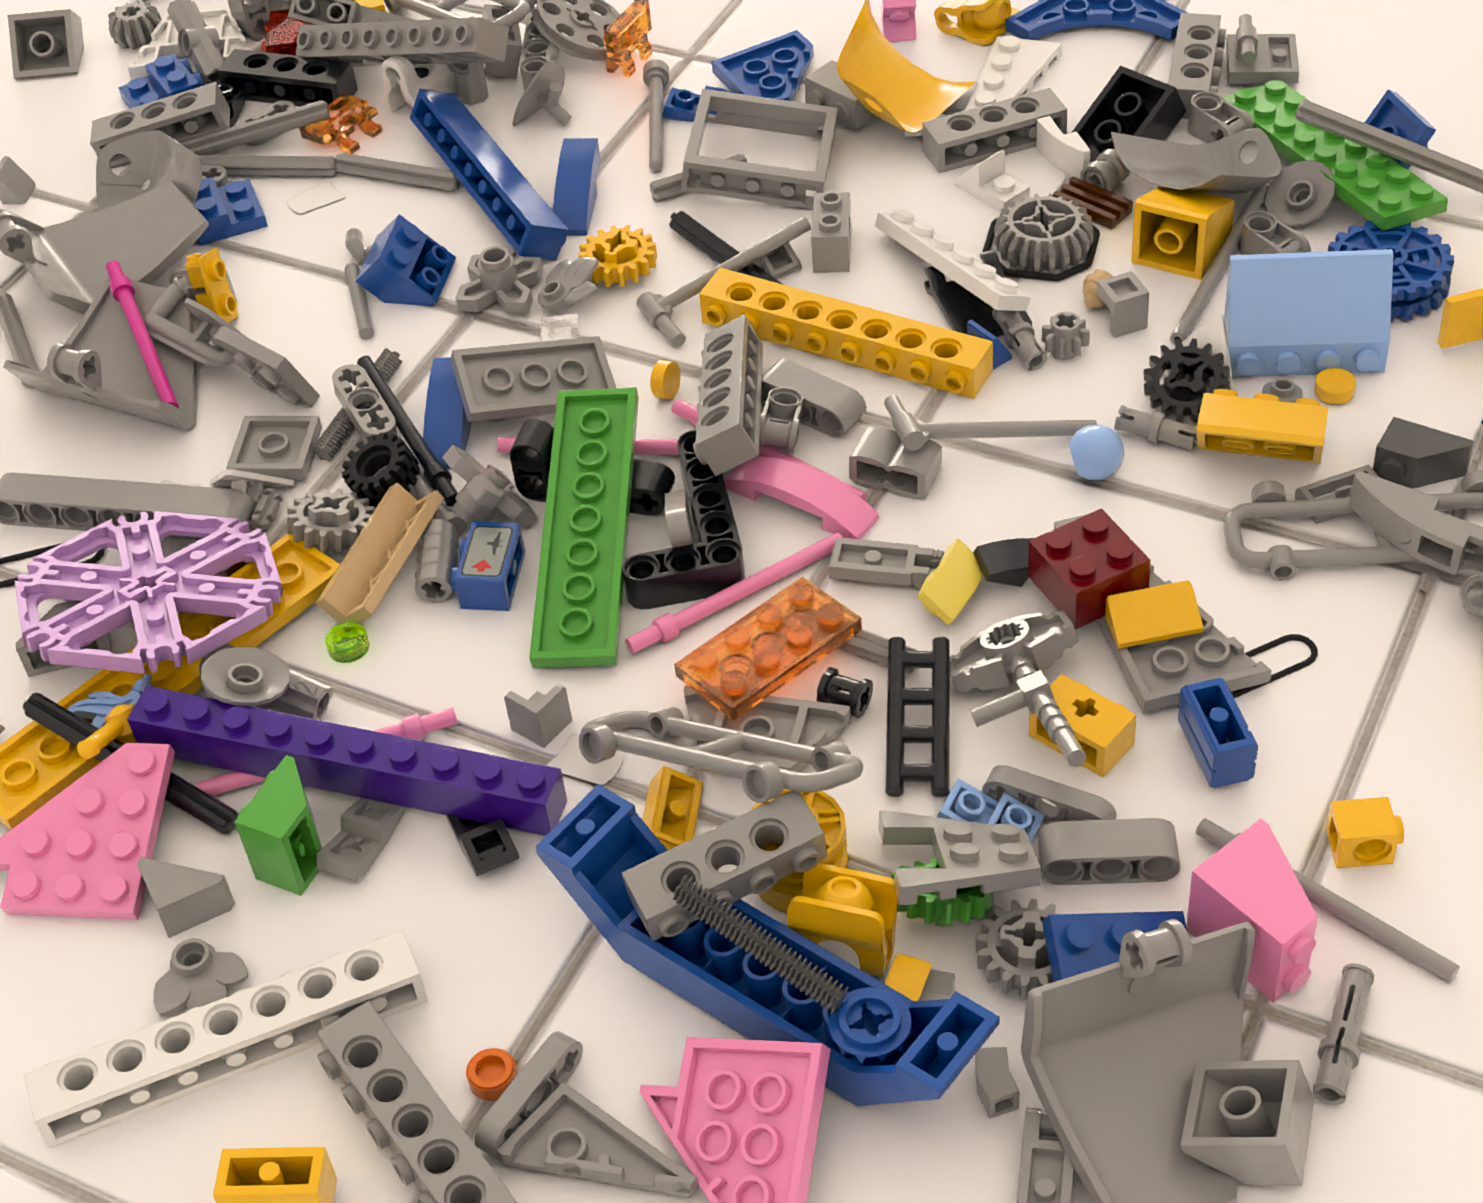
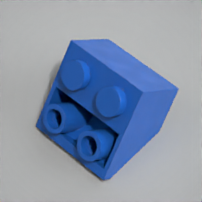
M399 214L376 236L355 282L384 303L433 306L439 299L456 257Z

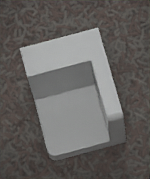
M1132 271L1097 281V294L1111 311L1110 333L1114 338L1148 327L1149 291Z
M560 684L555 685L546 695L537 691L528 700L513 691H510L504 697L511 730L542 748H545L572 721L567 691Z

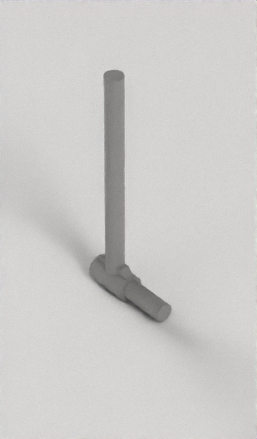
M804 216L665 296L652 294L651 292L641 294L637 299L636 305L656 329H660L674 346L679 347L684 344L686 337L671 320L672 308L699 294L719 268L737 272L811 230V225Z
M890 395L884 401V405L893 419V427L903 445L909 451L919 450L928 439L1073 436L1081 428L1097 424L1096 420L923 423L905 410L896 395Z

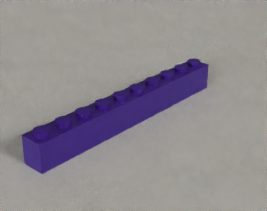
M152 686L145 687L127 718L137 743L170 744L175 751L174 759L266 778L271 771L276 769L283 758L288 755L294 757L303 786L442 815L448 813L456 815L458 818L486 824L502 818L506 828L546 836L559 823L568 802L560 768L251 706H235L217 699Z

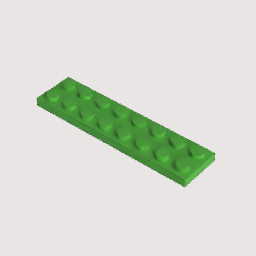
M1271 80L1266 82L1265 85L1251 89H1240L1234 94L1221 97L1237 108L1249 113L1254 121L1255 128L1262 129L1269 137L1275 150L1291 163L1307 160L1323 163L1333 173L1334 179L1321 171L1326 178L1335 182V195L1381 230H1389L1447 211L1448 198L1389 156L1297 120L1295 113L1302 100L1308 99L1285 82Z
M637 387L558 391L529 656L532 668L617 665L624 585L623 564L626 561L639 402Z

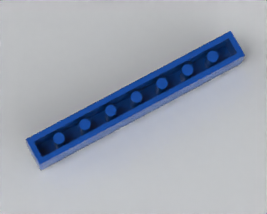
M420 88L410 120L519 256L557 260L561 247L565 244L568 228L455 94Z

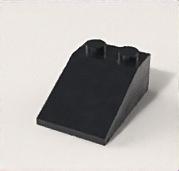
M1120 65L1072 132L1077 131L1090 149L1091 163L1105 150L1115 149L1111 132L1164 141L1169 137L1187 111L1176 87Z

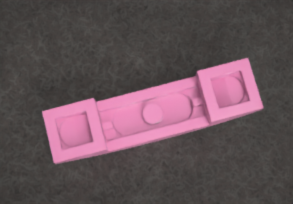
M757 456L736 466L724 478L727 490L754 501L762 493L821 517L823 530L832 534L838 532L843 538L861 540L879 519L878 512L850 489L814 469L792 461Z

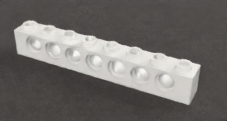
M403 930L389 936L376 938L368 944L347 952L331 955L323 961L297 971L286 972L276 979L249 989L239 990L226 998L204 1006L194 1007L181 1015L157 1024L144 1026L131 1034L107 1043L97 1044L89 1050L60 1061L49 1062L39 1069L23 1074L34 1122L49 1148L317 1045L320 1043L317 1031L367 1001L370 1002L382 1019L428 1002L420 972Z

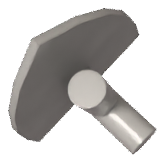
M547 60L525 89L514 113L513 126H516L542 108L562 126L570 121L571 115L558 104L564 87L565 73L562 66L556 61Z

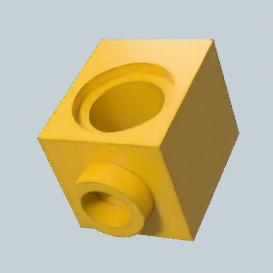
M1379 797L1331 801L1326 833L1335 867L1345 868L1393 864L1397 844H1403L1404 827L1401 817L1399 815L1394 816L1389 798Z

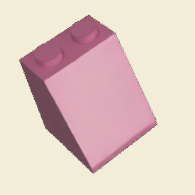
M1259 819L1192 871L1186 927L1190 934L1198 937L1243 922H1249L1255 929L1256 934L1247 981L1273 1003L1288 991L1291 993L1298 991L1307 982L1311 974L1309 964L1311 953L1316 945L1314 935L1318 916L1269 824Z

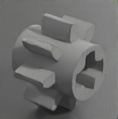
M1057 313L1050 317V325L1042 326L1041 341L1045 342V352H1051L1055 358L1061 360L1073 359L1077 355H1081V346H1089L1090 330L1086 329V320H1080V317L1075 313Z

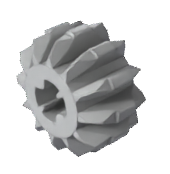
M136 0L134 3L129 4L126 2L124 6H116L115 11L108 14V29L114 43L119 44L121 48L130 47L134 50L137 47L150 44L152 41L151 33L162 19L157 8L152 6L150 2L140 3L139 0Z

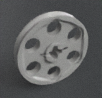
M537 0L532 12L534 24L542 36L555 47L578 58L592 61L613 59L622 52L624 43L628 38V27L625 20L613 6L604 0Z

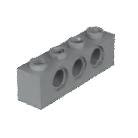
M1180 14L1168 84L1176 87L1187 112L1182 119H1189L1193 95L1204 91L1217 94L1227 29L1220 28L1221 15Z
M213 82L93 120L90 145L98 157L100 150L113 141L135 133L161 130L178 143L229 128L230 107L217 82ZM117 154L111 158L110 168L128 163L130 160L125 155Z
M1051 88L925 121L922 122L923 152L938 173H943L982 162L1001 150H1004L1005 155L1033 148L1036 147L1037 119L1050 116L1063 135L1067 134V108Z
M790 791L622 872V877L634 908L651 940L655 941L663 936H676L683 932L690 923L700 919L695 917L696 914H691V910H686V907H681V904H677L676 900H673V892L680 885L684 876L688 875L687 881L691 877L693 878V883L698 881V887L702 884V890L708 888L707 893L712 891V898L714 895H717V901L722 898V905L724 902H727L726 906L728 908L733 902L751 893L760 894L768 891L778 880L794 872L801 873L814 868L821 859L827 857L825 836L800 792ZM770 843H776L781 845L778 849L773 851H765L761 849L762 847ZM727 864L737 866L731 872L717 871L720 867Z

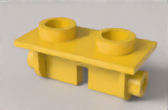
M213 248L202 256L200 253L186 256L187 263L185 264V269L187 270L192 289L204 287L206 291L196 294V301L215 312L228 323L239 316L237 301L231 293L226 277V266L220 258L218 248Z

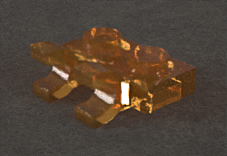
M635 0L604 31L603 40L606 45L608 58L606 64L607 72L614 73L620 65L623 69V76L629 78L636 71L631 54L638 49L640 59L645 61L652 55V48L647 33L652 29L649 0Z
M347 94L341 95L328 105L330 110L329 119L299 128L302 138L325 146L335 141L337 146L348 154H353L360 148L359 142L349 137L355 131V125H358L362 132L373 138L383 131L381 125L372 121V118L378 114L377 109L369 107L368 101Z

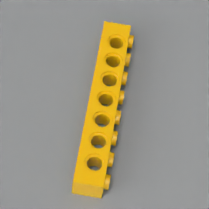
M719 268L699 293L702 323L720 327L745 314L759 339L975 399L993 371V341L724 268Z

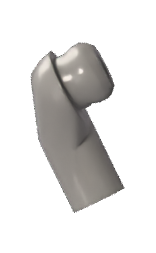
M351 228L346 232L345 246L357 264L362 267L372 245L364 247L362 232L359 229Z

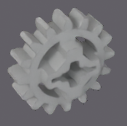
M325 488L315 494L308 491L306 492V499L295 498L294 505L288 506L287 532L288 534H293L294 542L304 540V548L308 549L313 546H319L320 552H325L328 547H334L337 552H342V548L352 547L373 514L375 507L369 506L368 498L358 500L357 493L343 494V490L340 488L335 493H329Z
M1036 899L1030 900L1028 908H1021L1016 900H1012L1011 911L1005 912L1003 909L995 907L993 909V921L988 919L981 921V934H976L978 969H986V981L988 984L1001 980L1003 994L1007 995L1013 988L1020 989L1021 999L1027 1000V994L1031 989L1053 982L1042 921L1048 915L1056 913L1055 904L1051 903L1045 910L1038 909Z

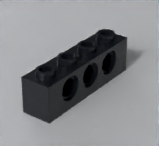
M234 49L217 70L221 85L228 84L233 86V88L246 89V100L265 103L290 101L295 106L301 107L322 100L327 103L329 110L342 112L358 90L352 62Z

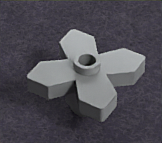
M492 246L483 250L480 255H472L467 267L471 282L461 285L455 298L458 311L479 312L489 305L498 302L506 314H527L533 301L531 289L528 287L540 281L543 273L541 258L521 256L514 260L508 250L501 246Z
M452 445L442 457L451 470L467 482L456 495L455 499L457 502L452 506L454 512L467 524L471 525L472 521L487 522L497 509H500L513 522L520 523L521 526L527 529L538 517L530 505L511 490L514 485L502 471L489 464L484 468L469 453L455 445Z

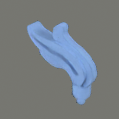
M145 674L142 680L139 679L135 682L131 692L124 696H117L107 691L94 692L87 696L88 699L74 703L67 710L82 719H92V725L100 729L106 724L104 717L110 713L112 708L120 704L134 703L136 705L145 687L152 686L150 684L152 676Z

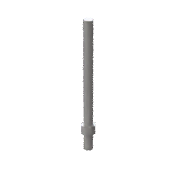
M1206 818L1199 823L1196 829L1198 836L1220 849L1241 834L1237 833L1234 835ZM1293 869L1309 901L1447 982L1451 983L1460 969L1458 964Z

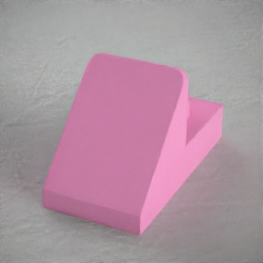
M882 0L881 21L883 36L889 42L916 39V0Z

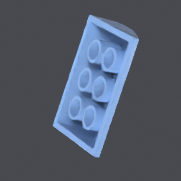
M1393 250L1230 255L1224 317L1232 377L1318 374L1328 368H1340L1350 373L1385 372L1390 343Z

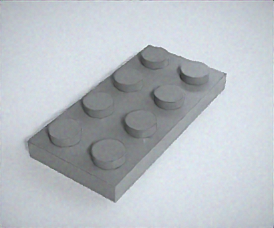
M600 336L452 350L450 357L468 422L556 413L558 391L616 388Z

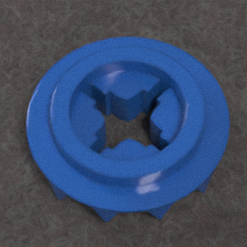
M868 987L851 991L846 994L838 1010L834 1014L830 1012L828 1024L831 1040L835 1041L842 1055L853 1054L861 1063L866 1057H878L884 1062L888 1053L894 1050L901 1052L904 1041L908 1036H911V1014L907 1005L896 994L885 989ZM866 1013L868 1019H871L874 1025H878L877 1036L869 1035V1032L863 1029V1014Z

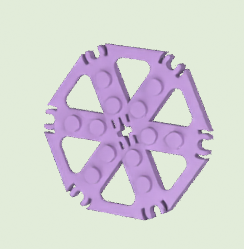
M152 511L153 520H149L146 512H140L141 519L136 522H127L124 516H119V526L117 527L114 526L113 519H110L34 557L33 562H28L27 564L29 575L19 574L17 576L18 581H15V589L25 648L28 646V650L31 653L39 649L42 660H49L50 664L145 674L144 663H148L149 670L152 673L158 672L157 664L164 660L173 661L175 668L181 667L182 655L187 657L189 665L267 621L268 616H272L274 613L272 603L281 602V596H283L281 581L266 533L262 535V530L259 528L250 532L248 522H241L240 519L161 511ZM177 535L202 538L166 558L163 557L160 542L165 537ZM115 548L119 551L122 567L78 563L77 561L101 549ZM251 561L256 564L260 578L252 580L214 575L225 572L238 562ZM44 600L83 601L46 621L39 622L37 607ZM177 611L182 613L220 615L221 617H234L235 619H230L214 628L207 636L191 641L188 637L182 635ZM133 619L138 644L132 653L113 654L107 650L88 648L81 650L82 647L90 645L95 639L116 628L125 626Z

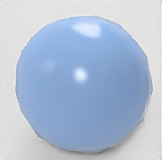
M1099 424L1087 425L1078 430L1069 441L1078 476L1091 481L1104 480L1114 475L1122 465L1124 445L1119 435L1109 427Z

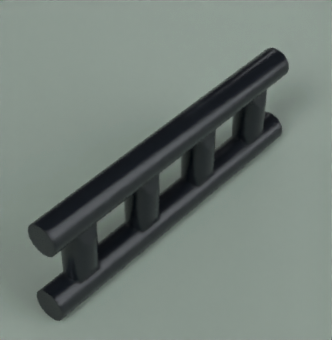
M892 637L888 641L885 793L890 797L903 795L904 782H931V793L936 797H945L950 793V641L946 637L934 638L932 640V651H906V641L901 637ZM905 668H932V688H905ZM905 705H932V725H905ZM904 743H931V764H904Z

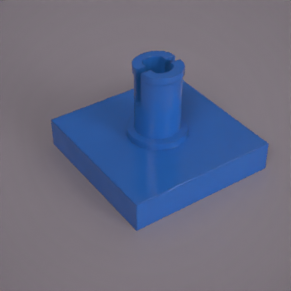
M1389 89L1364 122L1427 148L1429 140L1437 131L1403 97ZM1392 158L1394 161H1396L1406 169H1409L1411 167V165Z

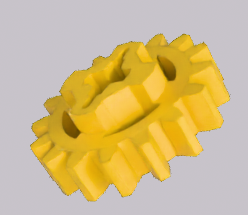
M614 225L611 226L609 232L599 229L597 230V237L588 235L586 237L587 244H580L579 258L593 257L599 261L597 268L591 275L594 284L604 280L606 287H610L613 283H619L623 287L627 280L637 283L639 282V275L649 276V268H656L657 266L656 242H653L651 234L643 235L642 228L636 229L634 232L630 231V225H626L624 228H617Z

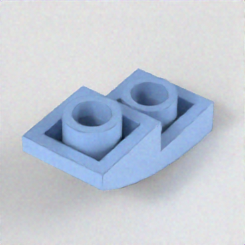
M957 779L936 817L993 825H1015L1018 828L1025 829L1031 843L1044 815L1006 793H1003L999 801L964 781Z

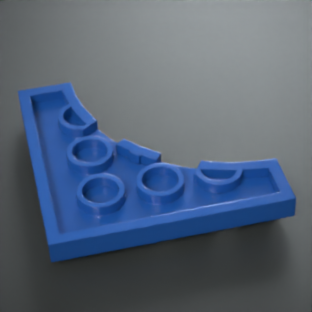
M1039 0L1006 18V31L1021 39L1035 40L1047 34L1070 28L1119 26L1147 31L1171 41L1177 36L1180 14L1188 12L1164 0Z

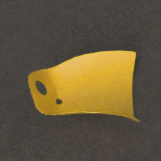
M865 0L837 62L838 75L866 109L891 125L910 133L922 130V122L936 119L971 86L978 82H952L937 78L910 62L882 35L871 13L869 0Z

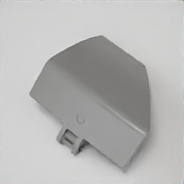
M169 181L151 191L110 208L46 227L40 226L15 213L0 209V250L6 256L25 265L48 299L84 315L109 277L106 270L108 262L118 261L124 275L130 280L151 285L189 250L208 228L209 223L175 182Z
M1177 919L1163 921L1159 924L1158 929L1146 933L1134 930L1123 936L1119 962L1033 988L1028 992L1021 1042L1022 1059L1045 1112L1094 1203H1236L1237 1179L1183 1153L1180 1144L1196 1062L1241 1061L1244 995L1256 934L1255 929L1249 922H1243L1190 939L1183 924Z

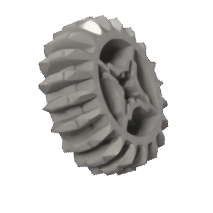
M1035 193L1034 198L1021 196L1020 202H1009L1008 208L1001 209L1000 216L996 218L994 226L996 250L1000 252L1001 259L1009 260L1010 267L1021 266L1023 271L1029 269L1035 270V272L1048 271L1050 273H1053L1055 269L1065 271L1068 265L1077 266L1080 259L1087 258V253L1091 243H1093V222H1091V216L1087 215L1086 207L1078 206L1077 200L1066 201L1065 196L1059 198L1052 197L1051 193L1047 197H1040Z

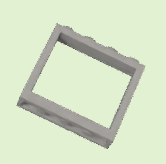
M702 89L683 161L681 191L813 210L814 197L806 196L805 194L806 190L824 193L835 136L838 108ZM710 110L717 111V115L709 114ZM710 122L822 138L816 171L810 172L699 156L706 124ZM823 126L824 129L818 130V127ZM700 174L701 180L692 179V175Z

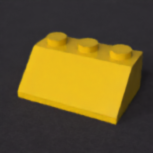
M1215 389L1213 394H1203L1196 429L1198 449L1321 463L1328 407L1320 406V401L1309 398H1298L1295 403L1281 402L1278 396L1260 393L1255 394L1254 398L1238 397V393L1233 390Z

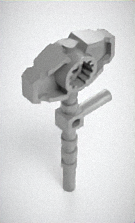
M1052 611L1048 616L1041 613H1033L998 622L990 626L986 631H980L964 643L957 655L950 656V679L958 693L970 692L973 688L986 691L1018 684L1019 690L970 710L977 727L1027 706L1031 714L1036 713L1054 744L1058 745L1071 766L1078 767L1085 762L1086 754L1075 738L1074 730L1055 702L1050 685L1042 673L1063 656L1066 648H1072L1079 641L1074 625L1064 611Z

